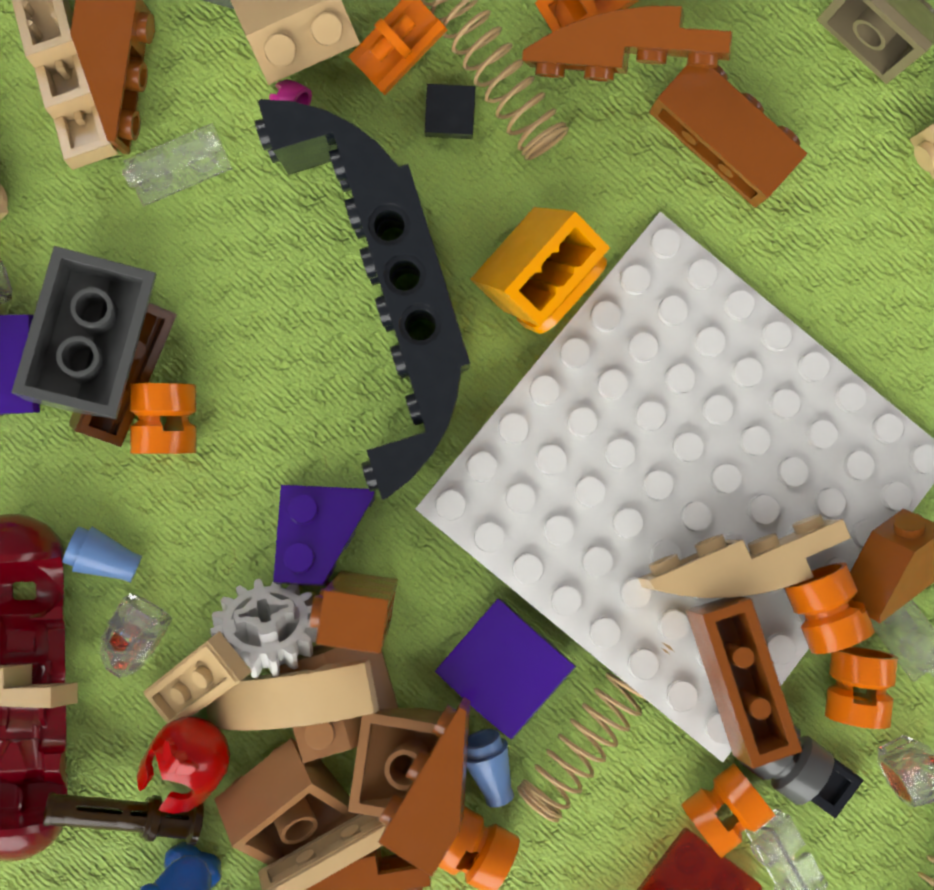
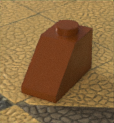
M903 508L872 530L850 571L858 590L852 599L853 601L864 603L869 618L878 623L883 622L934 583V522Z

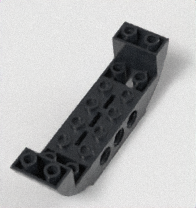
M261 99L258 100V105L263 118L254 122L264 151L268 150L272 163L280 161L287 174L290 175L332 162L343 193L347 191L352 192L353 198L344 200L357 238L366 237L368 247L359 249L368 279H370L372 286L380 284L384 296L374 298L377 310L386 332L395 330L399 344L390 347V351L398 376L401 379L410 378L414 393L406 395L405 399L413 424L419 425L424 423L426 432L366 450L369 461L362 462V469L370 492L379 489L381 499L384 500L411 480L435 453L449 427L457 403L461 372L470 368L469 357L409 164L398 166L370 136L354 124L324 109L294 101ZM396 227L403 230L402 235L396 240L386 241L381 239V235L389 228ZM411 273L420 278L418 284L410 290L403 291L394 287L396 280L403 274ZM420 319L429 320L435 325L434 333L425 340H416L409 336L410 326Z

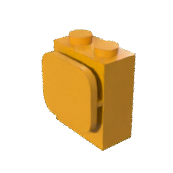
M534 207L470 280L503 312L517 317V321L524 328L542 334L554 327L601 275L607 265V259L604 255L610 247L576 211Z

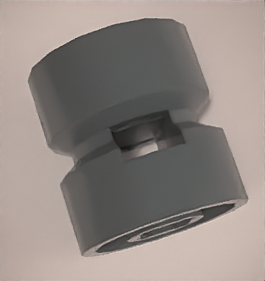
M794 725L802 752L754 769L739 759L738 761L762 780L771 779V786L795 805H803L811 801L827 783L833 770L834 755L811 737L801 736L800 729Z

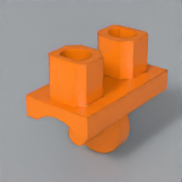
M401 0L384 19L380 18L374 24L376 28L348 57L386 95L445 34L447 28L421 0Z

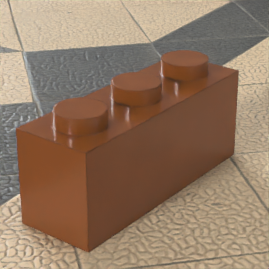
M686 65L656 99L649 113L756 208L770 197L808 153L800 147V140L794 132L785 126H777L764 114L763 106L755 97L748 93L741 94L727 81V74L719 65L717 68H699Z
M340 571L331 582L327 581L326 587L321 588L319 596H314L309 626L318 628L316 644L381 654L391 624L397 579Z
M721 598L686 610L733 756L754 769L802 752L752 598Z

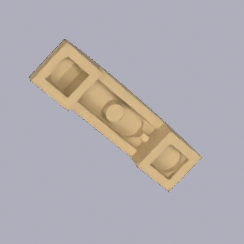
M370 660L326 664L316 670L279 673V676L273 677L272 674L259 675L257 678L247 676L208 704L206 710L208 720L219 729L248 731L292 728L340 721L373 714L379 711Z

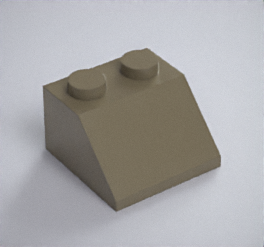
M833 0L817 18V21L885 84H888L934 44V9L924 0Z

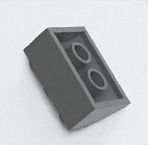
M54 246L11 393L25 401L74 413L117 419L157 274L152 271Z

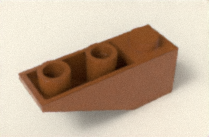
M75 0L70 34L107 141L121 153L130 154L131 141L137 140L140 132V114L136 108L139 92H144L147 85L148 70L144 62L146 44H151L154 38V16L143 0Z
M463 697L456 710L449 705L446 706L432 730V733L439 736V739L430 754L423 749L419 751L405 777L413 781L403 798L396 793L393 794L378 820L386 825L378 843L431 877L457 837L464 817L470 700Z

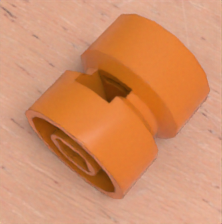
M184 383L130 384V412L138 416V422L130 426V453H196V426L189 422V416L196 412V385ZM160 417H167V422L164 425V431L163 425L160 421Z
M844 562L811 570L813 578L784 588L794 613L804 615L806 618L805 622L801 625V630L813 654H827L849 648L863 642L875 633L864 603L856 602L852 599L858 590L849 568Z
M853 646L832 652L829 675L836 680V684L827 689L825 716L836 722L871 729L890 728L894 698L887 693V689L895 686L898 657L883 651ZM853 688H864L867 691L866 694L853 692Z
M735 763L713 779L714 789L708 791L701 788L681 804L691 821L720 858L743 842L742 832L745 829L755 832L776 816ZM726 803L733 812V815L721 821L716 812Z
M464 806V817L460 831L438 867L451 875H456L462 871L465 873V882L478 890H498L512 867L518 852L520 839L517 835L497 824H492L489 827L484 826L483 816Z

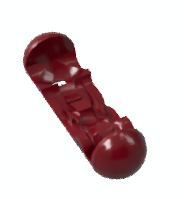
M22 514L0 515V665L32 664V684L65 683L63 544L58 535L47 524ZM15 582H34L36 584V598L31 600L14 599L13 584ZM66 705L54 708L0 706L1 861H19L40 853L54 843L64 827L55 825L43 826V816L49 792L68 795V774L65 772L67 769Z

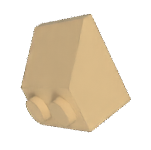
M230 0L268 85L360 44L342 0Z

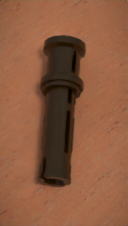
M49 792L43 816V826L55 825L95 830L138 832L140 838H144L145 841L154 842L156 837L185 839L186 844L196 845L202 829L204 803L188 812L172 814L158 810L164 802L162 797L158 795H152V797H147L145 802Z

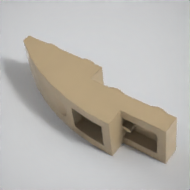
M817 514L792 524L795 532L780 539L774 533L748 543L750 552H748L744 540H725L723 534L710 537L694 545L697 553L679 560L677 554H672L649 564L651 573L638 579L642 588L680 596L734 598L762 594L813 578L814 576L806 558L846 541L851 536L843 519L823 520L822 515Z

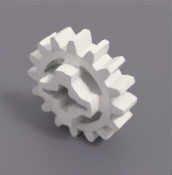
M256 579L254 581V589L247 591L241 585L237 586V598L223 597L220 600L223 611L212 613L214 627L210 629L211 636L213 637L219 631L222 633L247 666L250 667L252 678H257L262 668H269L273 677L279 676V666L285 663L295 670L298 668L297 656L299 654L307 657L313 655L312 642H316L318 628L309 626L313 596L310 592L300 595L299 585H289L285 589L282 588L281 584L272 582L271 586L264 587L263 582L260 579Z

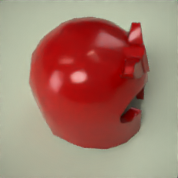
M181 717L164 725L149 745L140 762L137 773L139 791L145 789L154 776L152 762L155 755L162 780L177 782L192 789L185 794L171 791L158 810L176 814L194 809L210 796L228 771L230 750L226 737L212 722L198 717Z

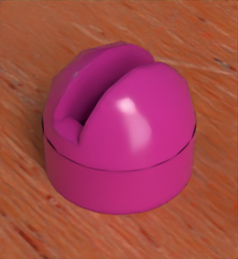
M288 79L275 84L279 90L277 95L273 93L269 95V100L294 101L309 106L312 99V92L308 87Z

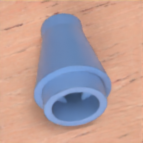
M78 526L68 544L62 563L73 566L72 572L121 579L131 583L142 555L130 551L93 526L90 530Z
M485 729L469 735L467 769L483 793L486 804L489 807H501L513 800L514 793L511 787L507 741L501 738L499 732L494 729Z

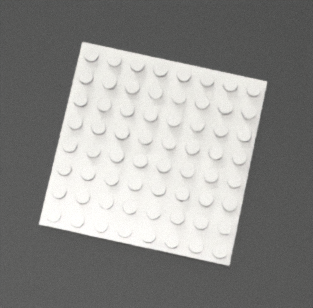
M659 212L415 510L638 692L721 762H724L732 750L686 613L688 609L721 598L680 596L642 588L638 578L651 573L649 564L672 554H677L679 560L697 553L694 545L710 537L723 534L725 540H744L748 552H750L748 543L774 533L780 539L795 532L792 524L817 514H821L823 520L843 519L851 538L807 557L806 560L810 569L814 570L822 566L844 562L847 564L849 571H851L872 530L903 508L913 512L933 486L934 439L662 212ZM784 588L762 594L741 596L752 598L781 686L809 649L801 630V625L805 622L806 618L804 615L794 613ZM663 643L669 645L674 651L668 649Z

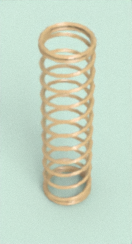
M448 0L421 1L425 6H432L430 11L434 14L436 7ZM462 0L447 17L438 19L446 27L450 20L467 12L478 0ZM484 10L468 21L458 33H445L443 37L455 38L452 43L453 53L466 54L463 60V68L465 70H477L474 76V84L479 87L489 86L485 93V101L489 103L500 102L496 109V117L499 119L512 117L507 125L506 133L509 135L524 133L518 142L517 149L522 151L521 155L525 156L524 159L531 160L556 145L567 134L569 127L566 126L565 122L557 123L540 133L525 147L521 146L528 135L538 125L552 117L557 109L549 110L537 121L515 131L511 130L512 125L519 116L541 101L546 93L541 92L520 109L505 115L500 114L504 104L513 95L529 86L535 77L529 76L503 96L494 99L489 98V94L495 85L518 70L523 65V61L519 59L513 62L496 78L490 81L478 82V78L485 67L506 55L513 46L512 43L504 44L483 63L472 67L467 65L471 54L495 39L502 30V27H494L480 37L471 48L461 51L456 49L457 42L461 36L476 29L489 18L491 11Z
M663 643L668 649L674 651L669 645ZM605 673L607 679L620 690L637 711L626 707L598 688H594V692L614 711L625 727L606 718L586 703H583L582 707L604 728L614 743L596 735L575 719H570V723L594 745L602 759L581 749L564 735L558 734V738L568 745L583 761L590 774L576 769L558 757L552 750L546 749L547 754L557 761L572 777L578 786V790L570 788L553 778L540 765H534L535 769L557 788L565 799L566 805L551 800L528 780H523L517 787L524 801L551 822H559V818H562L560 809L570 808V800L564 790L574 794L582 793V785L575 774L584 778L594 777V770L585 757L596 762H606V755L595 740L609 747H618L616 736L605 723L620 731H630L628 721L615 706L634 716H642L640 706L625 689L641 698L643 697L611 673Z

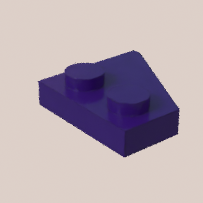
M281 485L273 582L275 584L325 586L336 567V562L343 550L347 549L355 535V530L365 512L373 504L375 491L370 492L369 489Z

